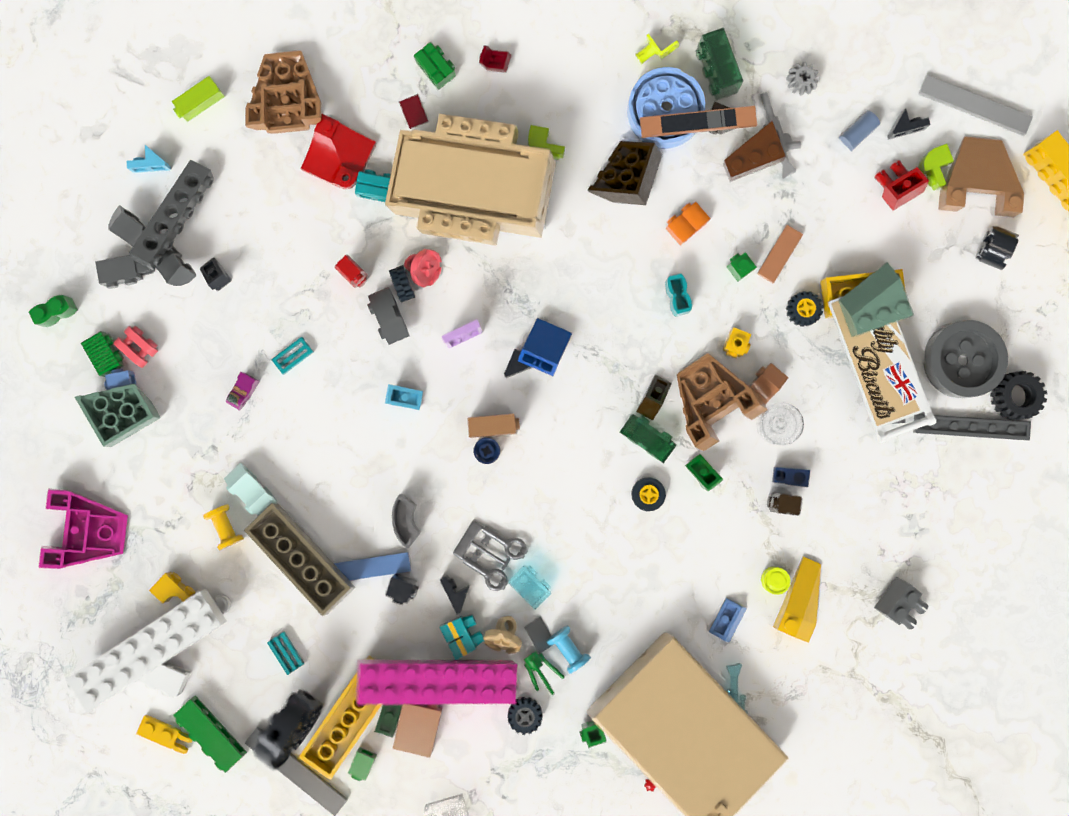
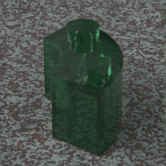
M632 414L619 433L664 464L677 446L671 440L673 437L665 431L661 433L649 425L650 421L644 416L637 417Z

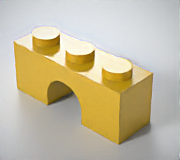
M175 572L165 573L149 590L162 604L169 602L174 596L184 602L196 594L192 587L185 586L181 582L182 578Z

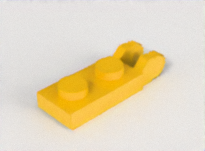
M149 715L143 716L136 732L141 737L181 754H187L188 748L177 743V739L188 743L192 742L188 734L182 732L181 729Z

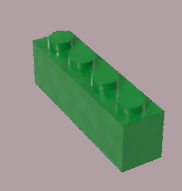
M197 696L191 698L173 715L176 718L175 722L180 727L186 729L190 739L202 747V752L215 761L214 764L220 771L226 773L247 753Z

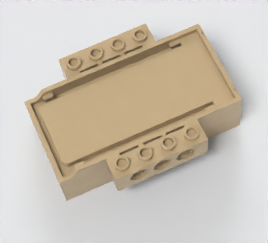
M439 114L435 133L421 130H400L385 206L396 215L418 218L416 228L422 234L497 246L499 231L542 238L556 162L551 151L548 149L517 145L519 131L516 125Z

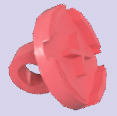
M423 249L418 254L410 255L405 260L404 267L411 274V279L416 285L426 287L433 285L439 278L442 268L440 267V262L442 263L439 253L436 251Z

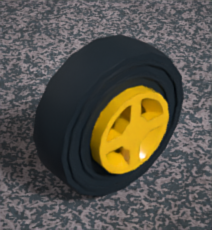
M642 478L632 488V501L640 510L646 512L655 511L665 501V488L655 478Z

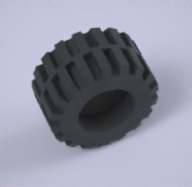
M1017 371L1005 374L999 385L993 389L994 392L990 393V397L994 399V401H991V404L996 405L994 410L1001 412L1000 416L1007 417L1009 420L1033 418V416L1039 414L1038 410L1044 409L1045 406L1042 404L1047 403V398H1044V395L1047 394V390L1043 389L1045 387L1044 382L1040 383L1041 378L1039 376L1034 377L1032 372ZM1015 385H1019L1025 392V401L1020 407L1012 400L1011 394Z

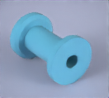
M567 625L553 634L546 642L548 645L555 644L569 663L567 671L571 674L585 665L591 657L589 654L585 653L582 655L568 636L570 627Z

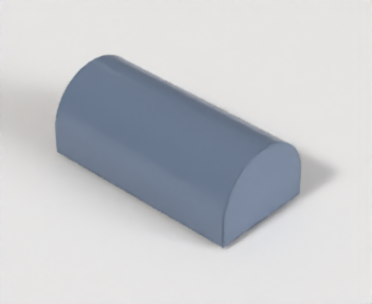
M866 111L839 139L852 152L880 125V120L873 112Z

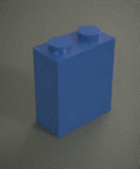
M537 318L521 350L518 361L554 376L572 333Z

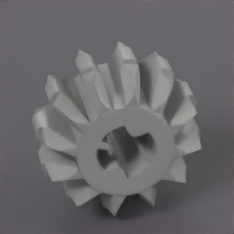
M803 62L802 66L797 63L794 68L789 70L790 75L787 76L786 80L790 82L788 88H794L793 93L799 91L800 96H803L804 92L809 95L812 90L817 88L816 83L819 82L820 78L816 76L818 70H812L813 64L807 67L806 62Z

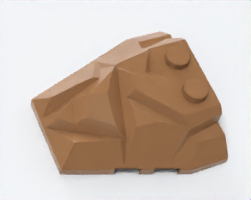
M302 51L264 54L257 73L259 79L256 87L253 86L251 91L253 94L250 103L247 102L245 108V126L254 130H266L270 134L309 130L311 125H316L321 121V100Z

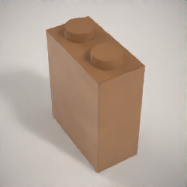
M515 414L467 418L469 438L517 434L516 430H520L519 418H515Z
M403 704L392 749L430 758L443 708L439 707V704Z

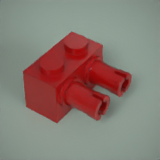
M900 160L890 166V169L898 177L895 181L889 177L884 169L874 177L884 188L882 198L892 211L922 194L929 182L918 167L908 171Z

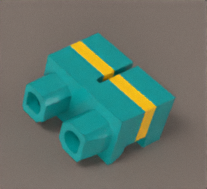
M473 614L465 617L461 615L454 620L441 624L439 627L446 642H449L448 646L455 661L476 650L477 646L485 641L481 631L471 635L468 629L477 624Z

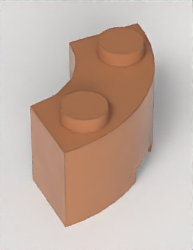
M770 363L766 368L762 366L755 375L757 377L749 386L760 395L766 405L782 388L789 377Z

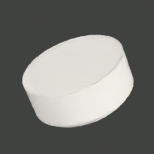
M218 595L213 598L222 614L229 611L231 603L228 597Z

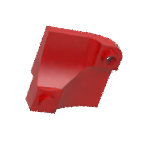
M321 114V121L317 123L314 129L310 147L300 169L341 189H351L357 183L359 171L364 172L377 143L348 128L339 121ZM349 176L347 181H343V177Z

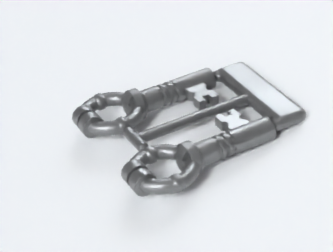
M472 521L453 554L464 560L463 564L484 576L485 583L490 590L500 591L504 590L509 583L503 570L507 567L510 559H523L528 551L522 539H507L488 526L484 527L476 521ZM480 530L486 534L485 539H482L480 543L483 544L485 542V546H487L489 540L495 539V541L504 546L505 553L509 557L506 561H503L474 542ZM514 542L522 546L519 550L521 552H518L517 555H513L509 551ZM470 545H473L503 564L502 570H487L478 565L477 559L482 554L479 553L477 555V551L474 552V556L471 559L467 556L464 558V555ZM495 573L502 577L501 583L498 586L490 583V579Z

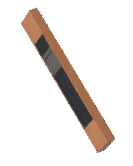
M755 106L640 117L642 138L757 126Z

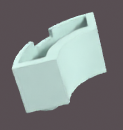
M239 463L224 478L228 485L226 488L231 494H236L246 504L245 509L253 515L255 513L259 516L271 503H277L278 501L266 486L264 488L256 480L257 477L247 467Z

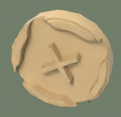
M511 616L501 617L495 629L485 632L483 638L485 645L498 652H501V649L506 650L505 653L508 654L519 652L522 641L515 635L517 625L514 618ZM505 622L508 623V630H506L505 628Z

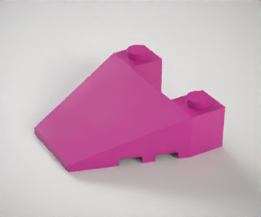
M48 489L46 509L66 511L62 547L41 546L38 568L62 569L123 554L128 515L71 490Z

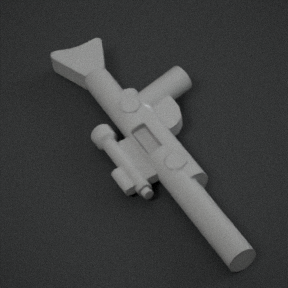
M765 92L760 97L769 123L773 121L786 155L785 160L781 162L782 179H785L788 175L796 172V169L789 162L786 152L791 149H800L801 141L793 142L789 134H783L778 116L775 117L768 93Z

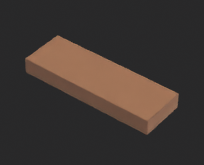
M786 225L757 275L773 284L803 234Z

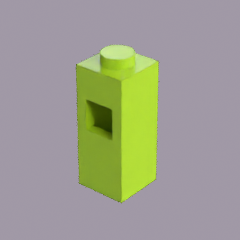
M208 76L172 100L175 106L173 110L179 118L183 117L189 122L225 96L213 79Z

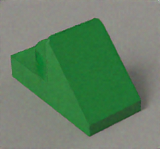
M701 454L685 465L687 470L699 482L700 486L708 492L723 481V478Z

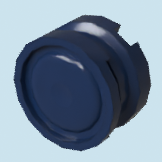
M482 438L476 442L473 453L478 462L491 464L499 458L500 446L492 438Z

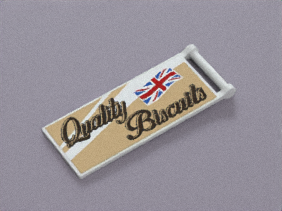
M842 297L829 301L830 311L873 423L878 442L882 444L887 442V439L925 425L931 426L936 424V419L928 404L898 321L851 337L838 301ZM925 413L924 418L887 432H883L881 428L913 415Z

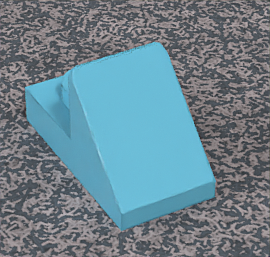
M146 145L145 158L135 157L133 160L126 161L127 169L133 173L171 170V166Z
M388 384L385 404L420 410L423 391Z

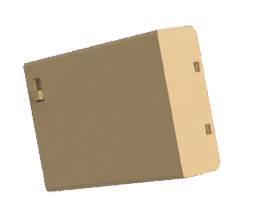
M666 632L587 710L590 718L684 816H734L789 758L672 635Z

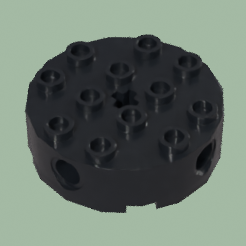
M300 689L297 693L293 692L288 697L284 707L279 712L275 711L268 720L270 724L267 729L264 728L257 736L259 741L253 749L254 757L271 770L280 768L289 759L292 750L298 749L321 714L320 710L324 704L306 690Z

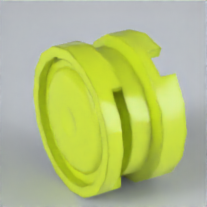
M769 567L761 575L763 588L771 594H783L790 587V576L782 568Z

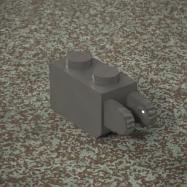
M130 255L95 261L99 284L107 289L117 288L118 284L123 283L125 285L137 284V281L143 280L144 275L152 274L156 270L154 269L153 271L139 264Z

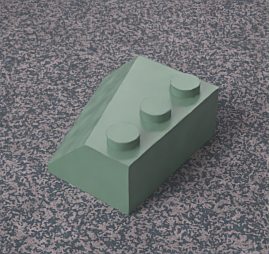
M888 262L838 300L851 337L914 315L901 278Z
M136 384L74 397L103 447H113L161 418L151 400Z

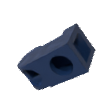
M773 468L772 482L809 487L810 470Z

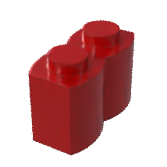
M349 255L343 256L335 264L334 268L354 288H360L367 282L368 274Z

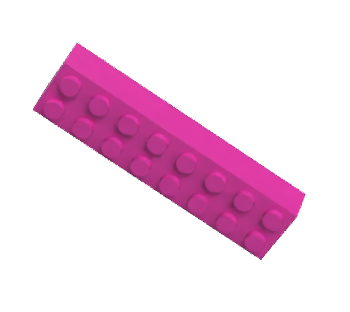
M358 659L356 701L357 704H516L517 664L512 660Z

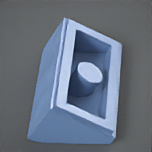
M726 598L709 632L726 642H730L747 608Z

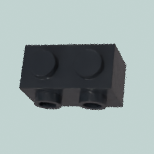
M394 574L390 579L385 596L393 598L392 602L400 605L408 603L417 595L419 586H416L417 580Z

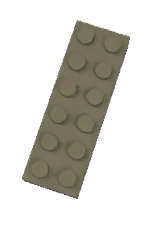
M271 503L244 529L246 534L322 616L328 615L356 588L278 503Z

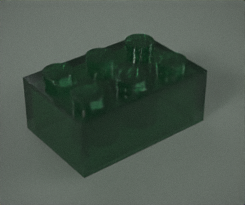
M724 27L703 34L696 49V56L699 61L701 60L703 75L705 78H708L710 83L708 87L711 96L714 95L717 101L737 94L743 83V78Z

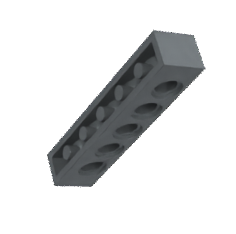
M190 159L130 250L129 254L134 261L153 271L156 266L162 263L163 256L167 250L172 248L176 235L182 232L184 223L192 217L195 206L204 197V192L212 186L214 177L211 169ZM193 183H198V184H197L196 186H194V187H191V186H190V185L193 184ZM188 198L187 201L180 202L181 199ZM174 213H177V214H178V215H177L176 217H174V218H171V217H170V216H171L172 214H174ZM168 229L167 232L160 233L161 230ZM157 245L155 249H149L150 246Z

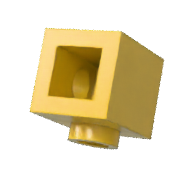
M733 327L730 329L722 350L726 352L727 356L737 359V356L741 357L747 354L751 346L748 342L752 334Z

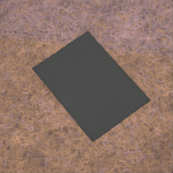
M541 617L524 627L539 654L553 646L548 645L546 642L551 637V634Z

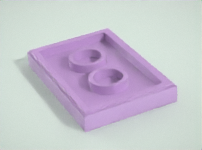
M476 319L441 337L446 346L452 348L482 334L483 331Z

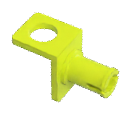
M648 33L646 37L649 45L636 53L635 56L641 64L655 54L662 60L679 47V42L676 40L661 51Z

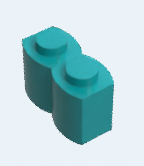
M682 273L669 276L665 281V290L670 298L671 312L675 317L688 314L692 310V301L687 293L686 279Z

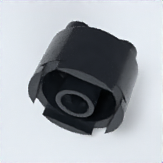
M993 226L990 231L986 232L983 241L986 243L983 248L978 250L975 258L979 262L1003 270L1007 265L1004 261L1008 258L1011 259L1016 249L1019 234Z

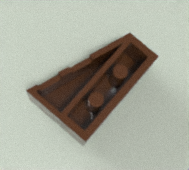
M773 121L724 160L723 165L730 182L785 160L786 155Z

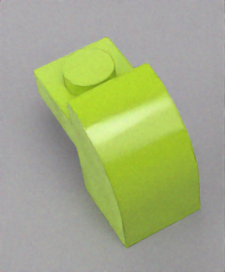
M530 125L528 147L548 149L551 151L554 160L563 159L565 146L547 143L549 128Z
M948 144L932 149L923 156L918 165L921 172L927 174L928 185L932 187L933 191L946 185L941 168L954 162Z

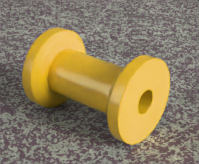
M228 504L203 515L204 519L212 520L221 540L217 546L218 550L225 549L244 539L243 535L236 536L226 515L230 508Z

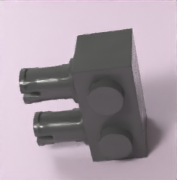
M896 577L874 608L896 624L901 625L902 623L907 629L911 630L914 628L911 622L916 625L917 620L910 616L909 612L914 608L919 614H924L926 611L922 607L928 609V604L920 599L922 596L921 592L908 582Z

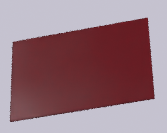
M418 94L399 101L409 129L429 122Z

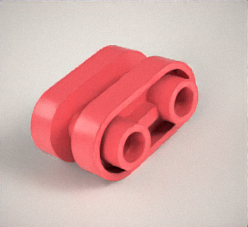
M128 326L124 331L127 337L124 340L118 337L113 344L131 361L143 368L148 363L144 357L147 354L153 357L158 352L156 349L158 345L150 338L148 340L142 336L144 332L137 326ZM133 341L141 348L139 352L131 346Z

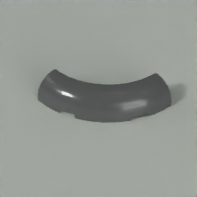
M119 205L109 221L108 230L133 247L146 227L139 221L140 218ZM152 245L149 249H155L157 245ZM174 246L165 252L162 263L156 266V269L163 276L166 283L172 286L188 284L196 277L192 266L184 263L181 259L182 254Z

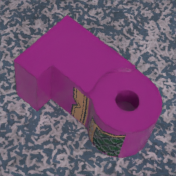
M241 371L237 377L238 380L226 398V403L239 411L245 406L260 382Z

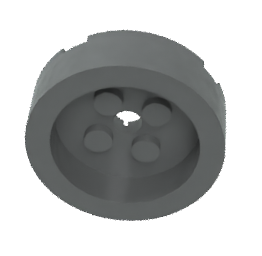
M964 320L944 326L932 335L924 350L925 363L923 364L927 378L938 391L950 397L971 398L989 393L1002 381L1008 367V352L1003 339L992 327L979 321ZM960 355L967 357V363L964 366L958 362Z

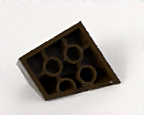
M620 141L608 158V164L603 171L600 170L597 175L598 179L594 185L589 186L587 191L612 203L646 206L662 153L655 143Z

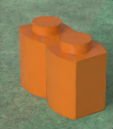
M689 202L681 209L683 212L678 217L674 215L667 221L669 225L666 227V230L680 246L711 219L697 202L692 205Z

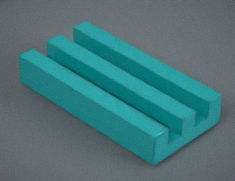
M300 337L271 360L282 375H285L313 354L314 351L305 339ZM301 343L303 344L301 348H299L297 351H295L281 363L278 362V360H280L282 357H284L298 345H300ZM307 349V352H305L303 355H301L299 358H297L284 369L282 368L289 361H291L293 358H295L297 355H299L301 352Z
M285 631L267 642L287 675L305 664ZM280 638H282L286 643L287 647L298 663L297 665H295V663L293 662L292 658L290 657L287 650L280 641ZM274 642H276V644L278 645L279 649L281 650V652H282L283 655L285 656V658H286V660L288 661V663L290 664L291 668H289V666H288L287 663L285 662L284 658H283L282 655L280 654V652H279V650L277 649V647L275 646Z

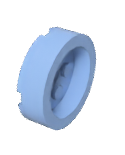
M673 67L653 69L644 74L631 91L627 106L630 127L641 141L655 143L658 148L669 149L680 146L691 139L695 133L642 138L640 117L705 111V97L701 86L695 78L690 77L680 69ZM663 102H670L672 108L669 111L664 110L661 105Z

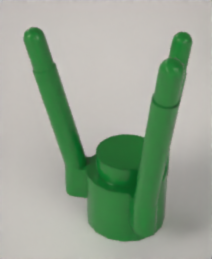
M535 651L523 659L526 663L524 666L528 670L536 691H539V687L533 671L538 673L551 695H554L555 692L540 670V667L543 666L542 662L561 679H564L565 676L542 653L538 654Z

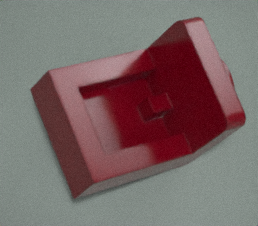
M484 45L480 53L479 64L487 71L507 73L512 55L507 51L492 50L489 46Z

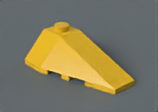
M802 556L773 625L775 629L808 643L817 623L820 563Z

